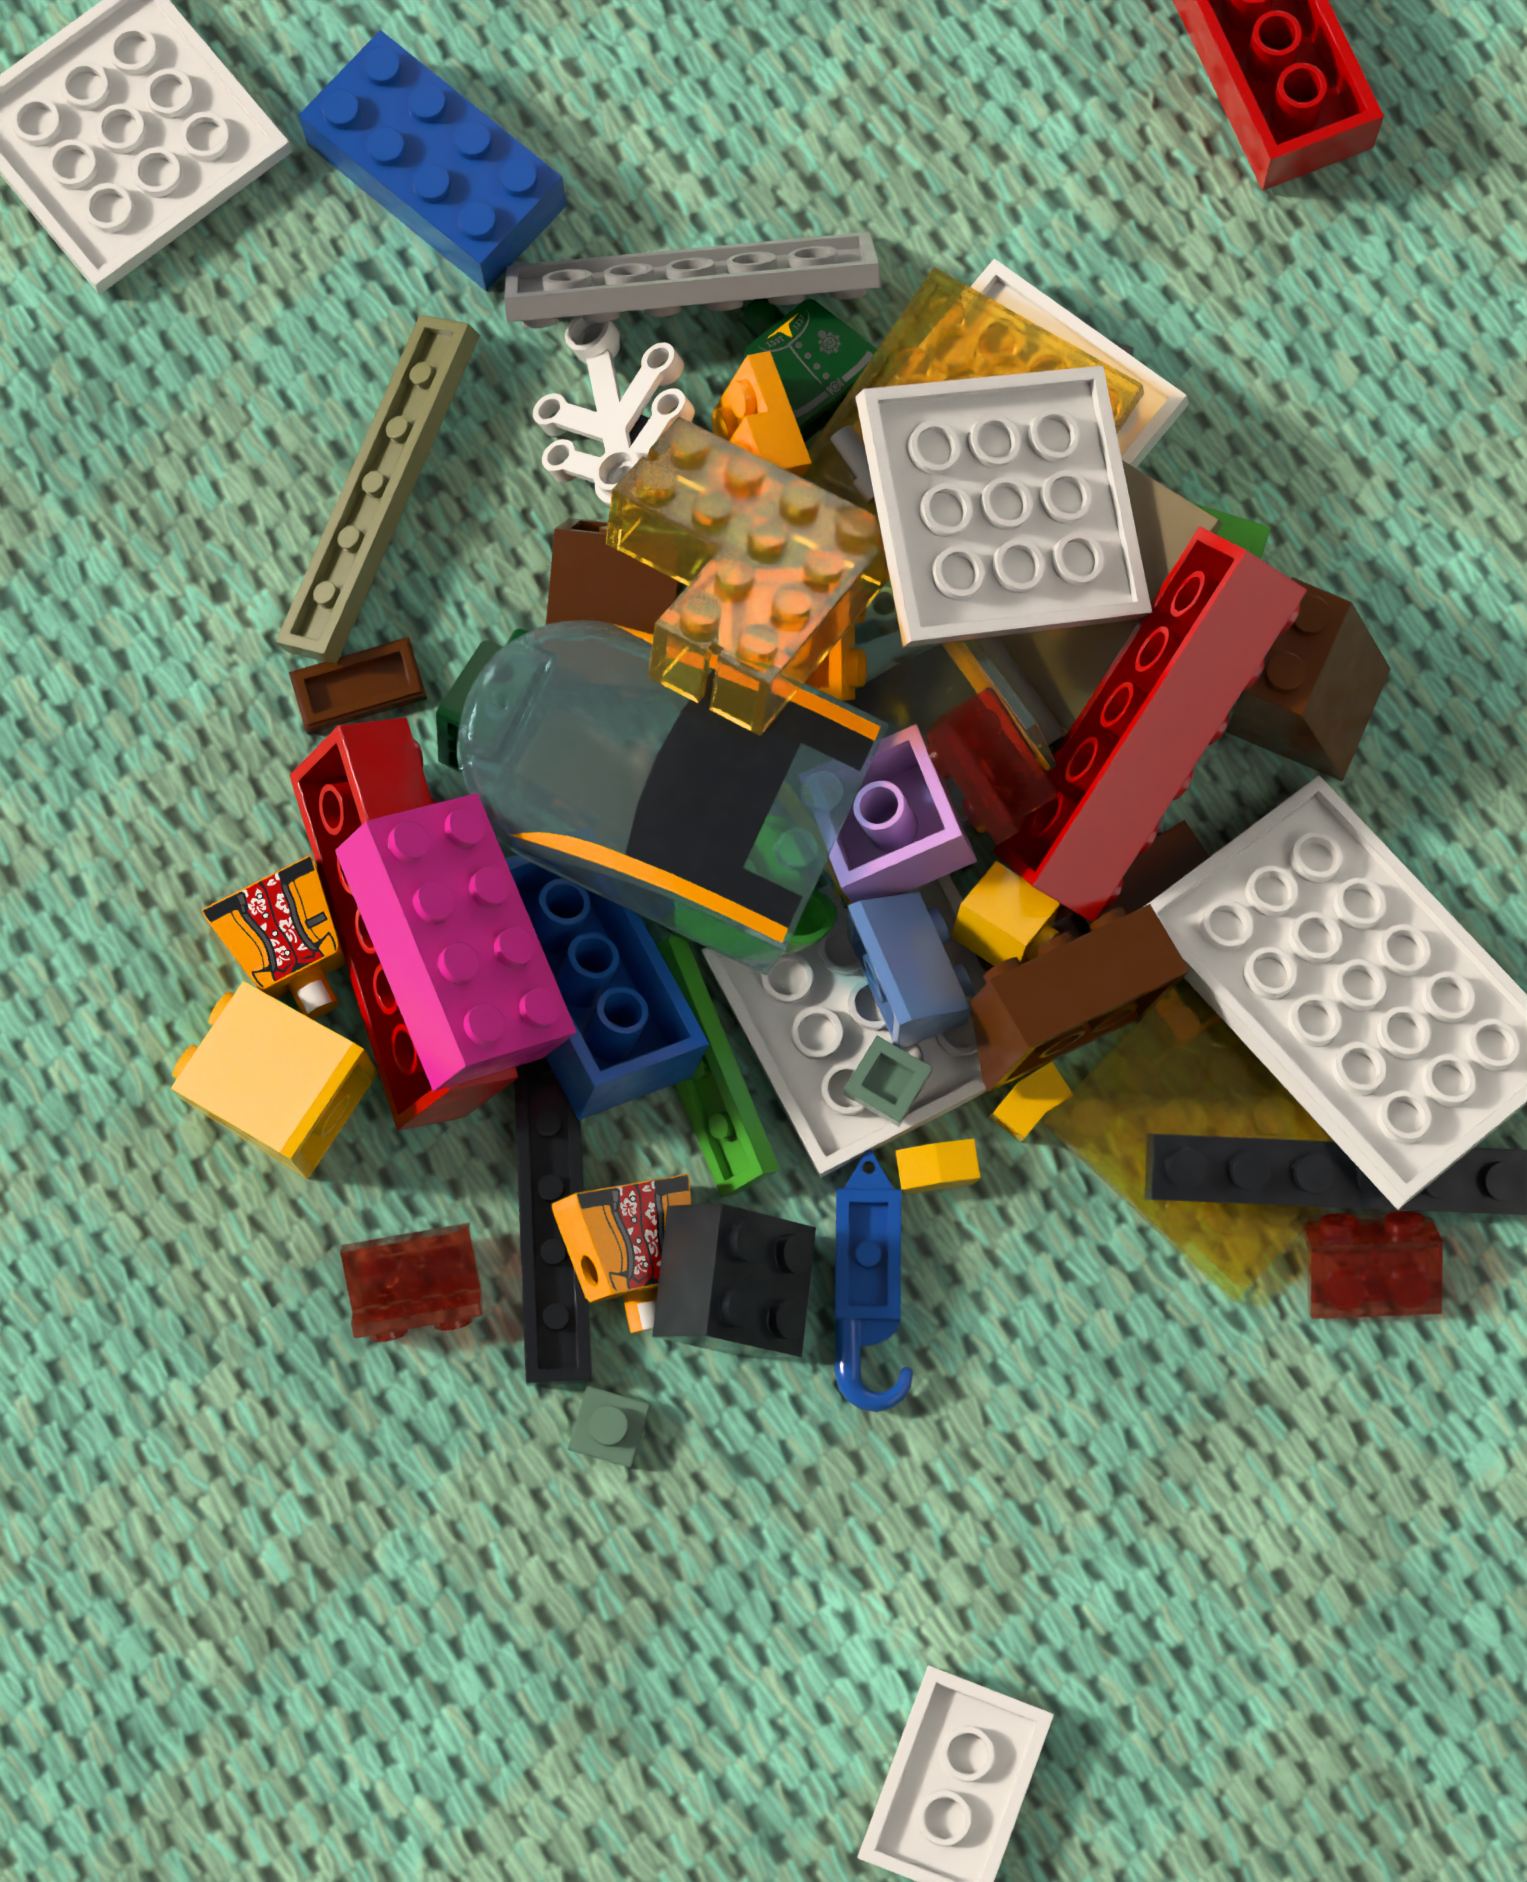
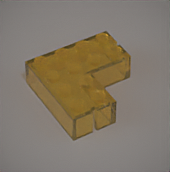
M678 417L650 447L648 459L642 456L612 489L605 544L688 586L655 623L648 678L699 703L705 696L711 653L718 654L709 710L759 736L762 735L889 580L888 565L878 516L681 417Z

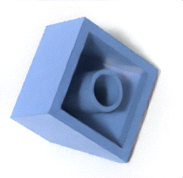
M920 892L861 900L848 905L847 937L895 1046L904 1049L968 1022L971 1010L968 1002H971L976 994L963 964L952 967L943 947V944L951 941L950 934L944 918L936 905L927 909Z

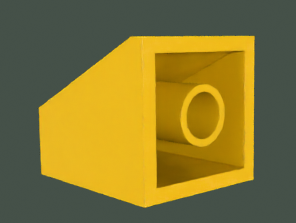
M243 981L235 994L230 991L226 992L215 1005L208 1021L212 1028L200 1046L197 1047L193 1044L181 1055L172 1073V1076L177 1080L171 1089L187 1104L308 1180L379 1073L363 1048Z

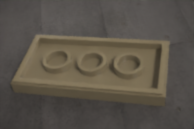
M1122 460L1151 603L1199 526L1217 534L1223 523ZM1140 619L998 637L1056 721L1067 730H1070ZM983 660L979 666L983 675L1000 685Z

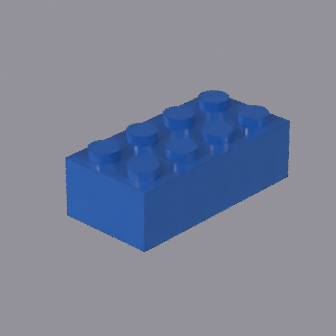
M382 30L356 54L298 115L309 147L485 291L506 271V266L511 265L567 206L563 178L560 174Z
M593 829L570 836L602 846ZM541 846L506 858L509 870L577 1031L576 1034L545 1057L578 1120L691 1078L709 1042L616 870L547 846Z

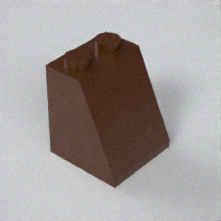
M568 518L557 526L554 530L541 680L556 681V691L576 695L593 694L594 686L618 688V698L629 701L653 702L655 701L656 693L666 694L672 683L675 654L661 649L618 626L677 642L692 531Z
M1291 577L1293 581L1307 589V592L1300 601L1299 614L1293 625L1285 633L1278 635L1264 657L1262 673L1257 681L1240 694L1226 733L1343 781L1391 668L1351 601Z

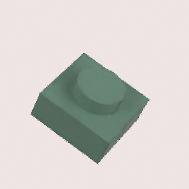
M876 1035L845 1086L843 1095L900 1127L932 1074L933 1067Z
M587 1386L568 1450L632 1469L650 1410V1404Z

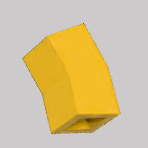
M1051 1061L1019 1081L989 1118L1021 1142L1044 1114L1069 1100L1073 1093Z
M974 1138L895 1150L901 1190L906 1195L973 1185L981 1178Z

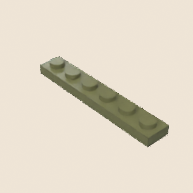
M419 315L275 641L288 653L337 664L480 337L469 323Z

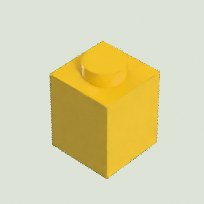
M995 861L961 903L950 937L993 966L1012 957H1017L1020 963L1023 964L1038 957L1039 955L1036 951L1043 944L1059 935V931L1052 928L1061 903L1032 887L1021 876Z

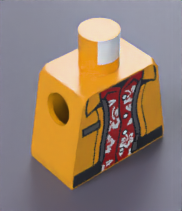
M311 855L201 910L212 929L257 989L275 999H279L291 992L301 1013L311 1019L323 1016L338 1006L339 1001L326 974L346 964L318 868Z
M688 1174L579 1192L551 1204L553 1214L587 1300L592 1303L623 1297L630 1334L653 1330L667 1206L691 1205Z

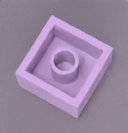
M917 724L874 742L861 771L835 759L797 776L839 884L852 904L861 900L904 894L977 862L933 752Z

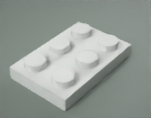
M928 1665L857 1858L917 1882H994L1054 1714Z

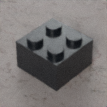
M723 1203L667 1206L652 1337L741 1357H802L816 1227Z

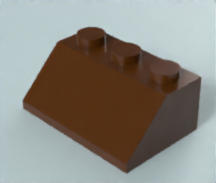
M1151 904L1130 914H1127L1123 907L1116 908L1095 920L1089 926L1092 930L1091 932L1074 939L1071 932H1065L1043 944L1036 951L1039 955L1038 957L1023 964L1020 963L1017 957H1012L994 966L983 975L986 984L972 999L970 1008L982 1081L989 1092L1145 1017L1190 971Z

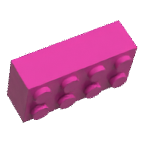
M478 793L368 820L335 850L433 1092L542 1059L577 1033Z

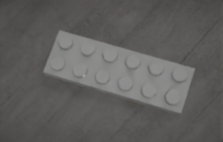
M870 232L508 265L506 266L504 299L507 322L521 321V325L525 328H545L557 324L559 317L583 315V320L586 322L600 323L619 318L620 312L645 310L647 316L664 317L680 313L682 306L706 304L707 309L712 311H728L742 307L743 300L768 298V302L773 305H791L804 301L805 294L830 292V297L834 299H854L866 295L868 288H879L881 286L879 262Z

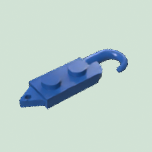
M869 1149L863 1155L843 1189H836L834 1373L838 1389L849 1403L861 1410L880 1412L892 1409L904 1400L911 1388L913 1371L909 1367H903L897 1383L885 1392L871 1391L864 1386L861 1380V1347L874 1346L887 1341L897 1332L901 1318V1190H894L872 1150ZM866 1164H871L874 1166L875 1171L871 1174H866L863 1171V1167Z

